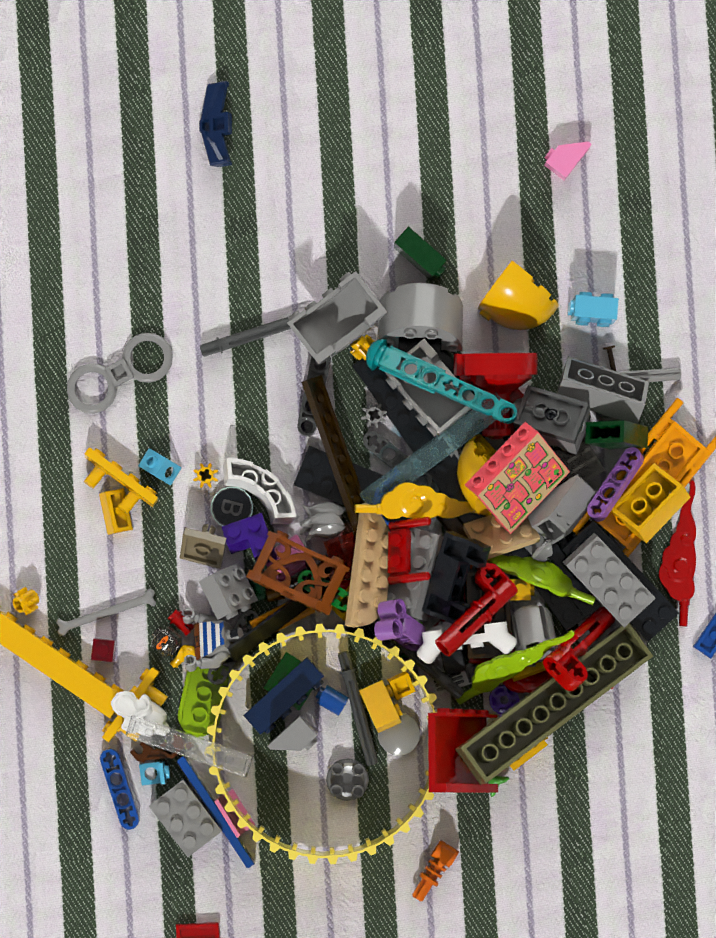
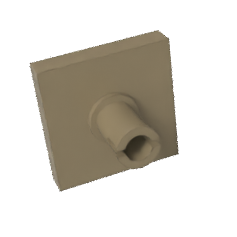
M209 524L203 525L202 532L185 527L180 559L221 569L227 538L214 535L216 528L213 525L210 526L209 532L207 530Z

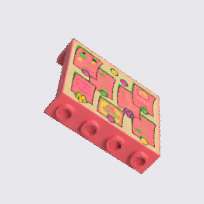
M524 422L473 475L465 486L495 517L494 520L511 534L570 471L540 433Z

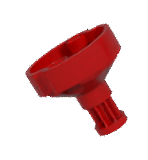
M538 353L454 354V376H460V380L495 395L498 400L501 398L511 403V393L531 380L532 375H538ZM486 399L482 403V407L487 410L494 406L492 399ZM509 408L503 409L502 417L509 418ZM483 414L484 429H481V436L493 440L511 436L509 424L494 419L492 415L487 416Z

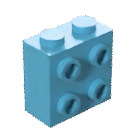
M579 292L568 303L567 315H571V321H576V325L587 326L588 323L592 322L597 323L598 327H609L617 320L619 298H613V294L603 293L597 297L592 296L591 292Z

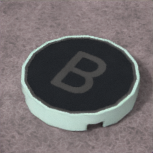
M226 487L215 494L211 502V513L219 525L225 526L251 517L253 514V503L245 490L238 487Z

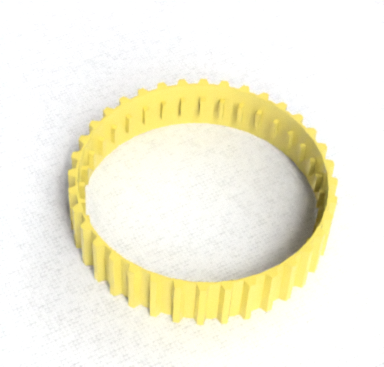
M316 624L314 631L305 632L303 627L300 626L296 627L294 635L286 637L281 632L277 634L276 642L270 645L265 642L260 643V652L254 656L246 654L242 658L245 665L240 670H231L229 675L232 681L229 686L220 687L218 693L223 698L220 704L213 705L211 709L216 718L215 723L207 727V733L213 736V743L207 746L206 753L213 756L214 764L209 767V772L212 775H217L219 783L216 785L215 791L217 794L225 795L227 799L224 807L225 810L236 813L239 817L237 825L240 829L248 826L253 831L252 839L255 842L264 839L270 843V851L274 853L278 849L288 851L289 859L292 860L301 855L307 856L310 864H315L318 858H327L330 864H336L338 857L347 856L352 862L357 860L358 853L364 851L374 855L376 854V846L383 842L391 846L394 844L393 836L399 831L407 833L410 830L408 822L414 816L421 818L424 813L420 807L425 800H432L434 794L429 792V771H425L428 779L424 788L419 787L418 792L421 793L414 805L411 803L408 805L410 808L408 814L402 820L398 817L396 819L398 823L389 831H386L385 828L381 830L383 835L372 841L366 838V843L363 845L352 847V844H348V849L334 851V847H329L330 851H315V846H311V850L297 848L298 843L293 842L292 846L279 841L280 836L276 835L274 839L263 832L265 827L261 825L257 828L248 820L251 815L249 813L244 815L236 805L239 803V800L237 798L233 800L227 791L230 783H224L221 777L220 770H224V764H218L217 752L221 751V746H216V733H222V728L217 727L219 715H225L226 710L222 709L226 695L229 697L233 695L229 691L233 682L236 679L241 682L243 677L239 674L248 664L253 668L256 664L252 660L262 652L268 656L270 654L268 648L281 642L282 647L286 646L285 640L291 637L299 636V640L302 641L304 640V634L317 633L318 638H322V632L336 633V638L339 639L341 638V633L355 636L354 642L357 643L360 638L373 643L372 649L375 650L379 646L389 653L386 656L389 660L393 656L403 664L400 670L402 672L408 670L415 679L412 685L414 687L419 685L424 694L421 702H427L430 713H437L432 704L437 697L435 693L427 692L424 687L427 682L426 676L416 675L412 670L415 662L412 659L403 660L398 656L400 649L397 646L393 645L387 648L382 645V641L378 640L376 636L372 639L364 637V631L360 628H356L351 633L345 632L344 626L341 624H336L334 630H325L323 624Z

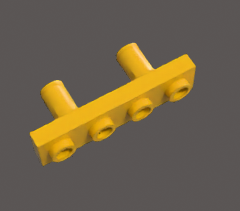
M90 447L87 449L84 457L93 463L95 467L84 480L85 484L94 489L102 477L108 474L129 491L118 506L123 512L128 514L138 500H143L152 508L158 501V497L155 496L157 494L156 491L149 486L144 488L139 484L140 480L133 474H125L121 471L123 469L122 466L117 462L112 461L110 463L104 458L106 455L99 449L95 448L93 450Z
M152 667L150 670L146 668L139 678L142 680L138 687L133 686L130 690L138 700L143 694H146L151 701L160 707L168 698V696L153 686L154 680L160 673L155 667ZM117 715L113 722L108 721L102 729L104 732L102 738L107 742H110L116 733L120 731L135 742L141 734L138 732L131 734L123 730L121 725L124 722V718Z

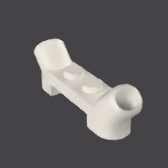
M507 622L484 624L485 633L473 634L463 645L471 644V648L484 647L483 642H490L502 653L509 654L516 646L517 639L508 633ZM445 630L422 632L423 644L417 650V656L422 661L431 664L441 651L436 646L435 640Z

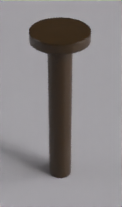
M615 345L603 347V350L607 349L610 369L616 371L612 348H615Z

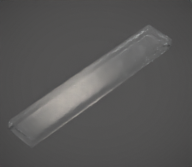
M135 715L131 716L125 735L243 777H247L253 759L252 755Z

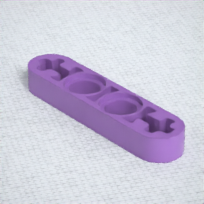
M630 447L623 452L589 503L587 512L594 521H603L609 515L643 464L644 457L639 449ZM636 455L637 459L630 461L629 457ZM620 471L627 472L623 480L616 479V475ZM612 488L615 490L612 497H604L607 489ZM594 509H601L602 512L595 514Z

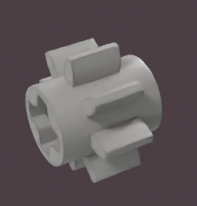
M370 402L368 410L366 408L362 409L366 416L361 417V420L367 419V427L375 424L376 429H378L380 421L382 423L386 422L382 415L387 414V411L381 412V404L373 407L372 402ZM376 410L378 411V416L380 418H375L372 421L370 420V415L368 413H373Z

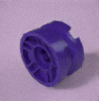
M498 685L489 695V704L492 710L498 714H503L519 702L518 693L509 690L505 685ZM502 696H506L508 698V702L502 704L500 702V698Z

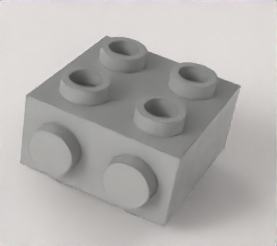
M239 562L199 581L217 620L225 616L228 620L238 615V610L240 613H243L252 608L250 604L258 601Z

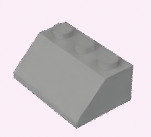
M300 714L267 747L270 750L301 751L304 748L309 750L317 742L318 732Z

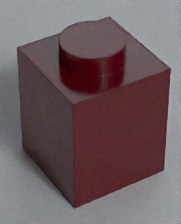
M94 638L91 660L115 662L117 640Z

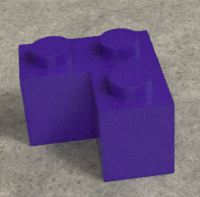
M262 513L221 527L224 537L227 538L226 543L231 554L251 548L254 559L257 561L269 532ZM273 548L270 556L277 560L278 557L275 549Z

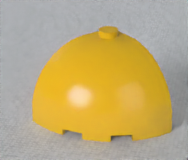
M511 261L483 298L478 309L480 310L479 314L487 321L492 319L497 324L513 330H527L546 322L558 309L559 305L555 299L552 301L549 299L551 294L542 285L537 287L534 284V279L529 273L514 261Z
M474 434L460 454L457 477L461 491L471 505V509L478 515H490L491 512L465 486L496 452L481 434Z

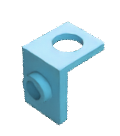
M150 448L138 465L169 485H172L181 470L180 466ZM169 467H173V473L166 478V470Z
M165 761L139 765L142 786L161 783V785L166 784L167 779L170 778L169 765L165 766ZM149 767L157 770V777L153 780H149L145 776V771Z

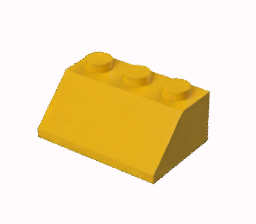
M654 463L617 501L611 511L636 536L647 543L691 497L681 483Z

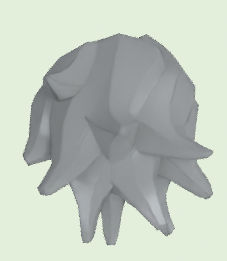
M328 501L312 507L302 505L308 517L300 522V526L303 527L300 535L310 531L306 538L307 541L313 537H337L346 527L340 518L345 511V507Z

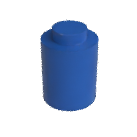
M329 685L326 688L321 686L315 698L319 699L317 704L337 716L340 715L349 697Z

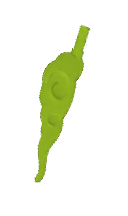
M499 555L487 560L489 563L496 564L503 572L516 575L532 585L548 589L557 596L576 598L591 605L595 602L596 597L576 590L572 586L571 579L553 563L538 561L532 557L521 558Z
M571 630L564 636L543 641L534 647L515 651L509 655H499L490 661L481 663L475 668L471 679L472 688L464 692L456 701L462 704L476 695L494 690L499 683L514 677L526 666L532 665L541 659L551 647L571 639L574 636V631Z

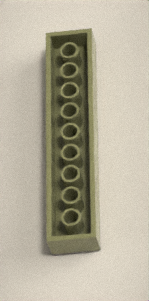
M630 623L625 628L620 625L590 647L585 655L577 658L586 667L588 677L576 690H565L553 677H550L455 750L479 784H485L651 659L653 655Z

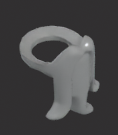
M539 534L540 542L524 548L532 555L533 559L546 562L547 558L553 554L551 545L553 541L551 539L546 540Z

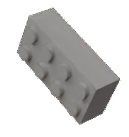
M568 356L560 378L557 394L587 402L591 411L606 417L638 424L645 406L649 382Z
M414 527L409 528L411 531V572L409 574L429 572L432 576L444 536ZM430 579L389 585L387 601L402 599L406 605V613L409 616L427 622L429 615L424 613L422 608L430 585Z
M595 533L563 561L568 569L624 628L656 599Z

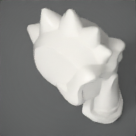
M122 691L116 693L112 699V709L117 715L124 718L121 728L128 733L134 734L138 732L141 735L150 737L155 734L166 736L167 733L171 732L166 722V712L162 707L151 701L146 694H143L138 700L133 692Z

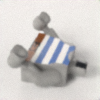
M184 609V614L191 615L189 618L183 617L185 624H192L194 621H197L194 624L195 656H185L184 662L191 663L186 664V670L192 672L197 667L200 669L219 668L228 658L232 657L227 648L244 636L242 629H234L222 618L217 620L215 616L202 613L195 615L193 609Z

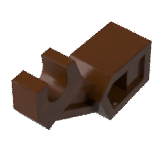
M178 732L161 744V749H153V747L145 742H141L140 745L143 747V752L138 754L133 749L130 753L137 761L143 763L145 760L173 759L188 744ZM171 742L177 751L170 754L168 751H164V747L168 746V743Z

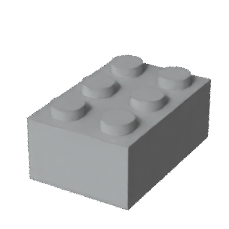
M185 778L149 805L150 809L187 857L191 856L222 832L206 805Z

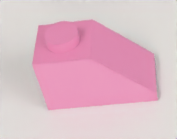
M590 142L559 145L555 150L551 148L544 157L547 160L544 166L565 181L592 144Z

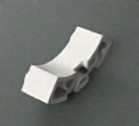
M226 458L223 464L225 486L239 487L256 496L266 508L271 525L290 524L294 521L296 513L292 499L275 475L267 469L264 470L254 465L253 462Z

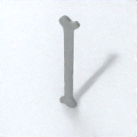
M148 589L140 597L70 621H63L58 618L56 622L59 626L58 634L65 636L70 629L143 604L155 606L156 601L153 598L155 591Z

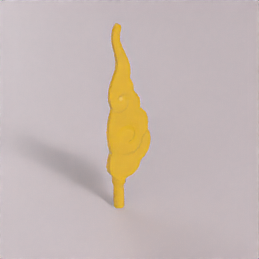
M410 482L401 483L394 487L392 491L384 494L380 504H355V513H376L389 519H397L402 516L410 519L421 517L433 518L437 516L448 519L475 512L467 501H458L457 499L449 498L443 493L435 492L429 486L416 485Z

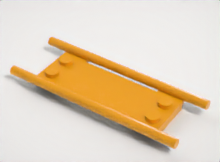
M676 398L649 431L648 446L654 439L656 442L643 456V464L621 497L654 463L685 488L715 451L716 436L707 447H704L677 422L671 419L684 403L681 399ZM637 448V449H639L640 452L643 454V452H644L647 448ZM635 455L634 457H633V456H630L629 459H630V461H631L632 459H633V460H636L637 457H636V455ZM618 472L616 479L622 480L627 472ZM607 489L604 497L607 498L613 489ZM595 508V509H594V512H595V514H596L597 512H598V513H601L602 510ZM587 511L572 530L575 534L591 518ZM612 511L603 521H595L625 547L622 552L627 557L631 555L642 541Z

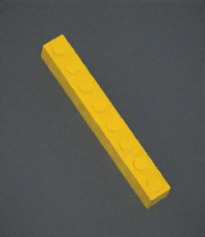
M0 611V644L108 718L113 717L115 712L112 709L111 701L116 693L124 691L116 684L110 686L105 682L106 678L98 672L93 674L88 671L89 666L80 660L75 662L69 658L71 656L69 652L63 648L57 650L53 647L52 644L54 642L45 636L40 638L35 635L36 630L27 624L22 626L17 622L18 618L10 612L4 614Z

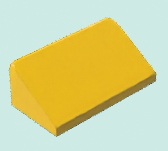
M124 488L105 491L99 494L108 535L133 530L130 513L126 514L118 508L126 496Z

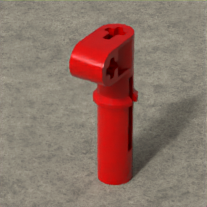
M487 563L485 567L477 570L475 582L485 594L479 600L472 601L471 607L435 640L438 649L446 656H451L485 623H490L492 616L517 594L518 589L496 564ZM487 573L490 574L488 579L485 576ZM496 578L498 582L492 587L490 583ZM489 603L491 606L461 633L459 630Z
M605 607L598 608L574 631V636L571 639L558 645L543 660L546 671L565 690L574 691L587 679L588 671L577 658L585 655L587 648L614 624L615 618ZM589 630L590 634L572 649L571 646Z

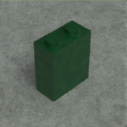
M409 226L394 242V249L431 282L434 278L438 280L446 272L447 260Z
M625 420L586 422L585 444L609 450L628 449L630 447L648 448V427Z

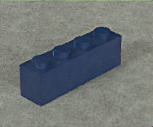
M308 657L305 658L243 716L260 735L263 732L266 734L270 733L276 727L274 723L280 717L284 720L292 712L290 708L295 703L300 705L308 698L306 693L311 688L315 691L324 683L322 680L325 677L324 674Z

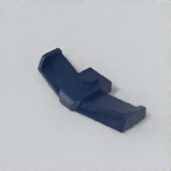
M227 81L207 84L201 119L199 121V131L203 138L209 164L214 167L232 165L224 139L225 135L232 134V114L223 112L227 87H229V82Z

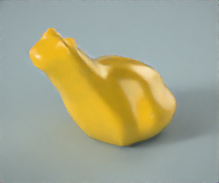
M183 645L175 658L170 662V665L173 668H178L184 662L186 655L195 656V646Z

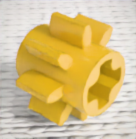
M367 334L365 337L362 335L350 344L353 348L350 353L358 360H361V358L366 360L367 350L374 340Z
M200 463L201 469L199 471L193 470L197 474L193 481H200V488H203L204 484H208L212 488L211 482L219 481L214 477V474L219 471H212L211 463L208 464V467H204ZM207 470H209L211 479H206L205 481H202L203 477L200 475L201 472L205 473Z
M24 587L14 593L13 606L19 613L24 612L25 615H28L38 609L39 596L34 590L28 591Z

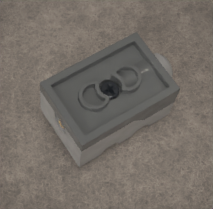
M528 385L523 398L517 399L514 402L518 412L517 419L513 422L515 432L526 422L540 433L550 447L552 445L557 446L563 451L577 454L586 431V422H589L591 418L589 403Z

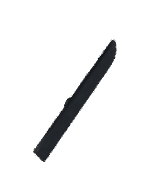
M322 587V596L324 595L327 587ZM290 600L227 648L235 662L308 607L298 601Z

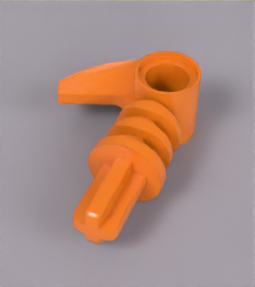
M440 840L431 854L434 860L430 859L429 863L431 865L425 866L426 873L420 872L419 876L422 879L412 893V896L419 901H423L433 885L438 886L439 883L436 879H441L443 876L440 874L441 871L445 873L447 870L445 866L450 867L459 851Z

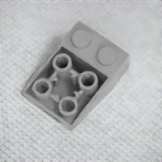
M578 474L569 478L566 482L554 488L529 514L528 519L532 528L546 540L551 539L553 541L551 544L556 543L572 532L586 513L587 507L597 491Z

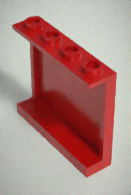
M437 708V713H428L429 792L498 793V784L485 783L480 785L455 750L487 726V718H497V715L489 714V710Z

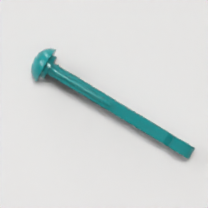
M386 339L374 341L367 350L366 363L372 370L380 367V370L432 394L437 392L487 416L492 415L494 419L500 422L510 424L517 419L518 412L514 404L501 398L498 400L495 395L445 373L446 370L393 346L389 348ZM407 365H416V372L414 374H407L405 372ZM427 373H434L436 380L432 383H427L424 381V377ZM450 382H453V387L459 390L458 396H456L457 392L453 389L446 391L444 385H449ZM467 390H472L475 393L474 398L470 401L463 399V393ZM492 399L494 406L488 410L482 407L484 400ZM503 409H513V416L510 418L502 417Z

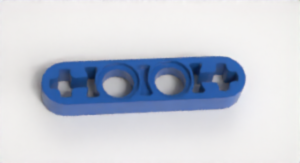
M107 749L102 752L100 762L119 822L124 829L131 830L139 824V814L121 757L115 749ZM108 752L116 756V759L113 760L114 767L117 765L120 767V769H114L109 773L107 768H111L110 762H105L104 760ZM113 773H120L123 780L121 784L115 785L111 782V775ZM121 793L127 794L129 797L128 804L120 805L117 801L118 795ZM132 806L133 810H129V814L131 817H135L133 825L130 826L129 823L124 822L127 815L126 812L121 813L120 809Z

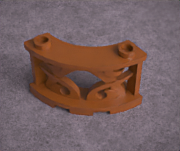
M278 530L277 533L269 531L267 534L268 538L253 570H249L246 578L268 589L279 592L280 595L295 602L298 601L313 610L330 615L332 610L330 605L345 573L350 570L349 567L344 565L345 561L336 556H333L331 559L289 540V535ZM276 542L285 547V551L282 553L276 549L277 556L280 558L277 561L270 556ZM291 548H293V549H295V550H297V551H299V552H301V553H296V554H292V555H291ZM268 559H269L273 564H271V565L262 573V571H263V569H264V567H265V565H266V563H267V561H268ZM314 559L323 563L318 567ZM305 560L312 571L314 580L302 581L294 589H291L290 574L283 566ZM332 567L336 570L330 582H322L321 578H328L331 575L324 572L325 569ZM278 569L285 574L286 578L284 581L277 580V576L281 575L277 571ZM305 585H315V589L309 587L311 589L310 593L306 594L303 592ZM322 587H327L322 597Z

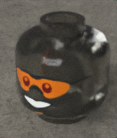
M160 626L152 633L154 638L151 646L162 657H174L183 646V638L171 626L164 628Z

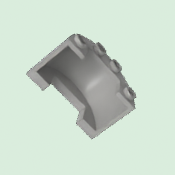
M356 271L352 274L348 272L339 279L341 282L338 284V288L327 290L322 294L323 299L318 303L313 301L301 313L296 311L288 317L289 322L287 324L318 364L327 361L326 358L329 356L332 358L372 328L375 321H380L387 313Z
M410 283L397 286L396 291L391 293L387 291L381 297L379 302L387 313L378 321L377 340L386 339L389 348L393 346L398 349L399 337L409 339L442 338L441 350L450 352L462 351L463 304L457 294L452 295L448 293L447 288L435 284Z
M425 339L421 340L407 352L446 370V374L455 377ZM409 364L405 368L407 374H414L417 370V366L414 364ZM386 373L388 376L386 382L393 390L397 388L405 398L402 400L404 405L409 410L414 409L418 414L415 416L423 426L427 424L426 427L433 436H440L472 409L437 392L432 394ZM427 373L424 377V381L427 383H432L436 380L434 373ZM450 382L449 385H444L446 391L453 389L457 392L456 396H458L459 390L453 387V382ZM470 390L463 393V399L466 401L474 398V394Z

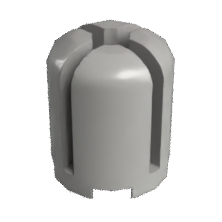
M527 605L519 608L512 614L511 631L512 636L517 639V644L514 647L515 651L525 650L543 641L556 638L552 614L546 607ZM557 645L551 647L537 662H542ZM533 663L529 667H536V664Z

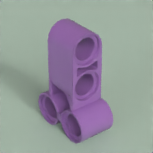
M402 599L380 602L377 610L380 621L374 627L376 638L380 641L393 639L406 649L417 651L423 644L422 632H426L425 626L406 613V605Z

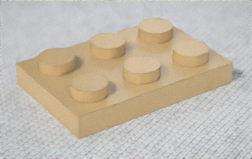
M492 514L465 523L463 527L469 539H477L491 547L488 559L540 542V536L532 528L528 517L511 534L494 520L495 517Z

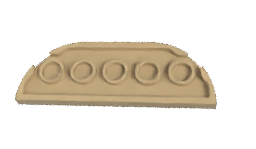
M359 513L345 626L361 627L373 623L379 618L378 604L387 601L388 577L390 576L388 574L389 529L380 514Z

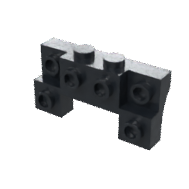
M445 531L439 555L435 561L436 565L433 575L429 581L430 585L422 611L451 624L471 607V605L460 600L470 565L477 568L485 567L491 547L477 539H468L455 531Z

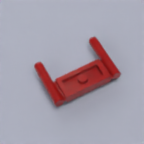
M430 517L389 522V585L425 581L431 578L429 572L409 574L411 572V531L409 528L430 525Z

